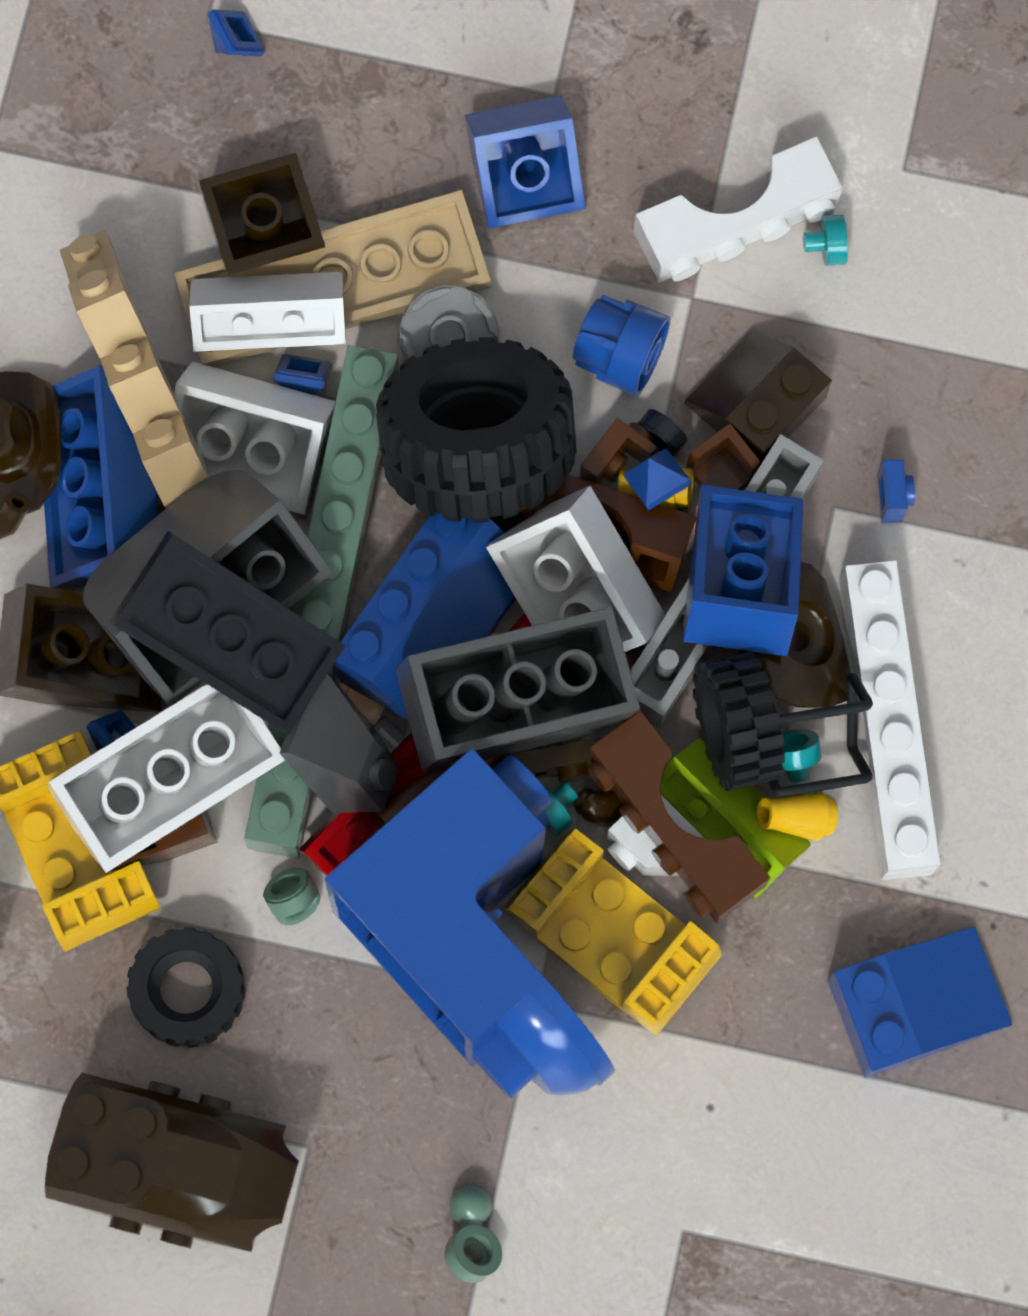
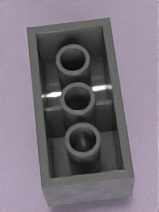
M228 470L220 472L193 486L110 554L94 570L84 589L83 601L87 609L140 676L169 706L177 703L202 681L109 622L168 531L289 609L333 573L281 500L245 471Z
M612 607L410 655L395 669L423 773L448 770L472 748L486 761L588 735L617 725L641 710Z

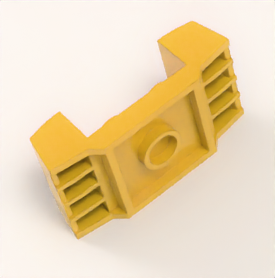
M81 730L0 766V810L5 816L43 902V910L64 952L161 909L140 862L137 861L122 869L105 873L77 835L48 789L49 781L92 755Z
M576 828L570 829L504 906L502 911L616 1007L630 1015L657 1036L722 957L720 946L693 922L690 921L687 925L683 924L603 859V849Z

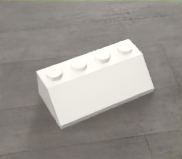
M206 684L52 779L48 783V789L77 835L105 873L281 764L285 759L280 755L281 748L262 718Z

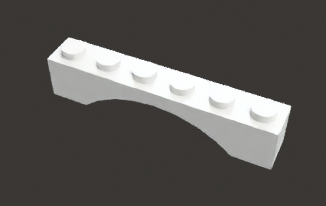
M897 560L845 566L842 572L839 586L845 629L856 674L873 702L871 709L863 711L869 766L872 773L873 828L880 879L890 880L932 875L940 866V858Z

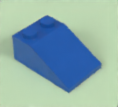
M701 484L687 590L683 642L781 656L788 655L798 618L804 499Z
M975 927L879 955L837 970L828 979L864 1078L1013 1025Z

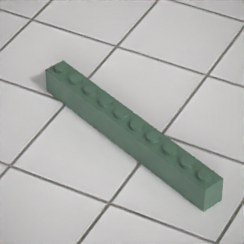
M348 345L307 536L333 573L294 604L292 608L293 612L341 642L346 633L382 458L376 420V403L378 395L384 388L383 385L395 370L399 371L397 353ZM332 666L328 673L336 681L337 673ZM268 723L267 728L281 748L287 734ZM286 760L257 778L244 840L249 850L299 859L301 852L299 848L303 842L313 791Z

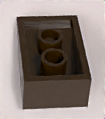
M28 583L4 594L0 628V696L45 704L154 713L161 711L162 698L140 676L87 609L83 601V594Z

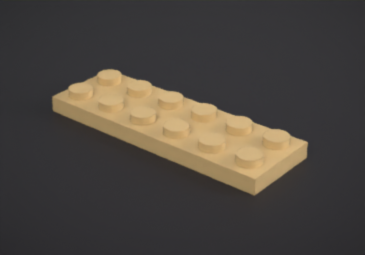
M462 190L320 230L325 248L227 275L223 261L219 259L173 273L190 331L189 302L191 280L341 272L343 274L345 329L404 313L408 304L423 291L441 285L464 287L473 292L491 287V278ZM283 347L198 351L197 354L200 364L218 367Z

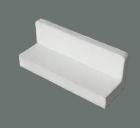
M341 272L191 280L189 309L193 352L346 344L343 274Z

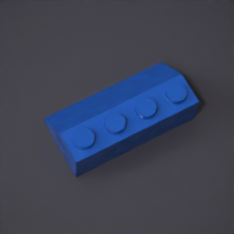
M98 365L52 386L58 398L61 422V467L56 488L44 503L50 588L53 589L85 587L94 570L110 554L158 516L157 491L142 463L133 433L108 385L102 365Z
M436 513L434 517L429 516L341 640V643L346 646L333 665L340 682L409 721L395 669L407 656L491 636L516 600L486 549L490 542L505 532L490 518L489 522L474 523L473 518H461L460 522L446 520L443 514Z

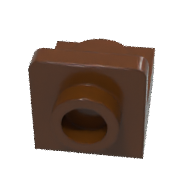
M617 418L582 462L579 478L599 485L604 479L612 482L629 459L624 455L625 452L640 463L657 454L658 447L653 444L655 441L654 437L642 426L634 422L627 425Z

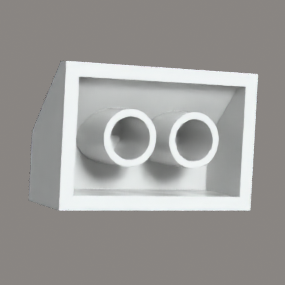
M192 361L176 382L174 395L211 476L228 470L245 471L278 497L287 510L305 515L323 464L336 401Z
M587 486L548 504L486 546L532 626L612 607L623 648L626 652L647 643L665 617L664 611L591 486Z

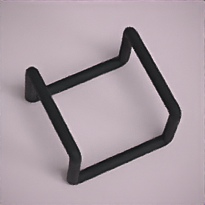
M849 673L847 676V704L780 714L781 723L779 725L847 714V749L861 774L781 787L777 779L768 781L767 783L775 796L788 797L865 784L872 780L871 770L857 746V712L871 709L873 702L856 673Z

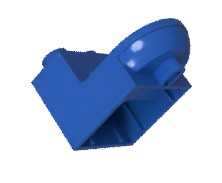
M472 748L324 878L332 911L471 1067L477 1063L510 1099L531 1080L550 1095H570L584 1092L595 1085H602L615 1073L612 1062L595 1037L565 1000L495 924L502 917L500 909L489 912L531 875L542 862L545 826L550 822L544 810L552 803V800L536 777L513 755L509 754L491 769Z

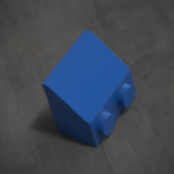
M562 95L465 114L473 166L488 228L586 209L573 119Z

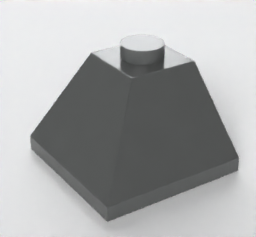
M329 673L289 734L286 735L279 752L332 813L383 812L400 769L374 726Z

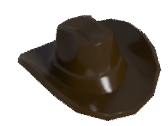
M4 371L0 372V507L9 493L18 492L28 498L30 508L27 514L40 510L57 486L61 467V422L58 398L50 382L29 372Z
M801 562L798 618L788 655L781 656L753 651L748 652L754 653V658H758L761 662V670L766 672L769 679V690H773L775 698L799 708L817 709L835 706L848 701L847 676L851 673L847 652L826 580L812 564ZM739 650V653L747 652L746 650Z

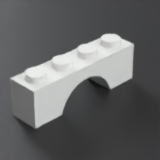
M817 136L771 156L767 173L768 187L758 201L744 210L728 214L711 213L694 206L682 195H679L635 214L633 232L658 283L671 277L673 281L684 280L698 272L700 265L715 258L719 262L730 260L741 254L745 250V246L759 239H763L764 242L774 241L787 234L791 229L790 226L806 219L809 223H815L820 221L822 216L831 215L835 211V207L838 206L843 187Z

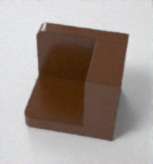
M728 424L689 453L686 468L693 469L694 481L700 488L702 484L743 490L748 486L761 463L734 427Z

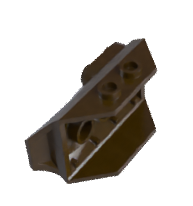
M81 1073L74 1081L65 1099L49 1151L44 1185L46 1198L111 1217L109 1227L137 1235H140L142 1225L162 1230L160 1241L190 1249L193 1239L252 1252L255 1238L261 1232L272 1226L282 1224L299 1162L289 1151L283 1140L286 1125L229 1111L232 1102L218 1097L201 1094L198 1103L179 1098L181 1089L168 1084L150 1081L147 1090Z

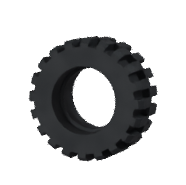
M479 337V341L465 342V338L451 340V344L448 346L439 347L438 344L424 350L422 356L417 358L413 355L404 361L399 368L400 372L395 370L378 395L376 420L385 477L389 485L396 490L397 495L411 506L416 503L417 509L434 517L436 513L443 514L446 520L460 522L461 518H473L474 523L489 522V517L502 515L503 519L516 516L519 509L527 507L531 510L540 505L545 499V494L552 496L564 483V479L571 473L575 464L574 456L577 453L573 396L570 383L564 377V372L551 359L547 360V357L542 352L533 347H530L528 350L524 349L520 342L507 339L505 343L495 342L493 337ZM473 428H486L480 430H468Z

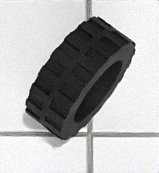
M184 927V930L177 931L174 928L164 931L165 934L157 938L154 936L148 940V945L143 950L139 949L134 956L135 962L133 967H129L127 975L129 983L126 986L127 997L131 1004L130 1008L142 1027L159 1041L162 1040L168 1043V1045L175 1047L182 1045L188 1046V1048L199 1047L198 1044L204 1042L209 1044L217 1040L216 1037L222 1032L226 1033L232 1027L234 1019L239 1017L241 1013L243 998L245 999L246 991L242 968L229 946L223 940L217 939L214 934L205 930L203 932L196 931L192 927ZM181 962L199 964L206 969L212 980V994L209 1001L203 1008L193 1013L185 1014L173 1011L164 1003L160 992L161 980L166 971Z

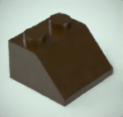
M296 153L199 180L205 209L227 275L325 248Z
M752 330L691 393L684 404L716 432L731 424L762 464L779 435L781 434L789 438L826 399L832 380L793 346Z

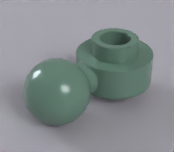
M467 1184L459 1187L450 1199L451 1215L461 1225V1229L448 1240L445 1247V1260L448 1268L457 1278L468 1283H477L498 1269L502 1260V1249L497 1237L482 1225L488 1219L492 1210V1201L489 1194L478 1185ZM464 1251L472 1256L474 1264L468 1260Z

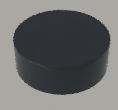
M648 409L637 423L654 437L655 441L653 444L658 447V451L667 448L672 456H676L688 442L687 436L681 428L657 410Z

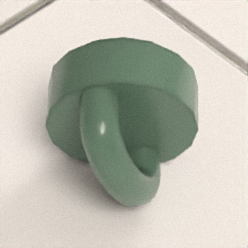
M292 868L277 874L268 882L263 893L264 900L279 923L284 925H296L304 921L316 910L320 902V894L309 872L302 868Z

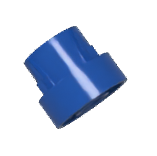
M602 295L601 299L598 298L591 306L579 331L573 351V359L576 360L575 365L596 374L597 380L638 397L646 387L658 363L668 336L671 317L630 300H626L623 303Z

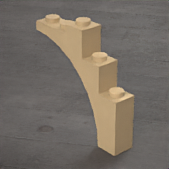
M106 230L94 235H84L75 239L69 246L59 250L70 282L68 285L76 312L101 360L108 385L133 433L142 463L166 509L193 486L210 477L211 474L164 373Z

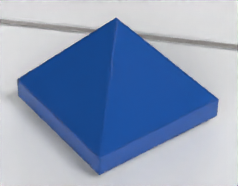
M212 9L208 13L216 53L243 56H261L265 53L264 47L245 12Z
M285 354L282 355L274 373V381L280 386L314 395L324 389L331 372L332 363L325 360Z
M667 448L623 474L625 480L647 510L652 509L692 485L689 477Z
M121 709L93 720L86 726L97 752L136 728Z

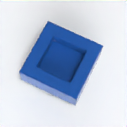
M904 459L883 460L877 474L881 523L902 522L908 506H914L915 503L914 478L912 475H905Z

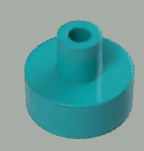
M844 215L822 216L821 231L804 232V252L822 251L825 266L846 265L848 240Z
M805 729L782 732L784 745H781L785 753V763H782L784 771H787L788 779L791 782L805 781L809 778L808 768L817 764L822 758L819 736L817 733Z
M566 782L562 783L552 793L544 787L552 800V803L544 810L550 820L545 827L555 836H559L573 823V819L566 808L578 798V795Z

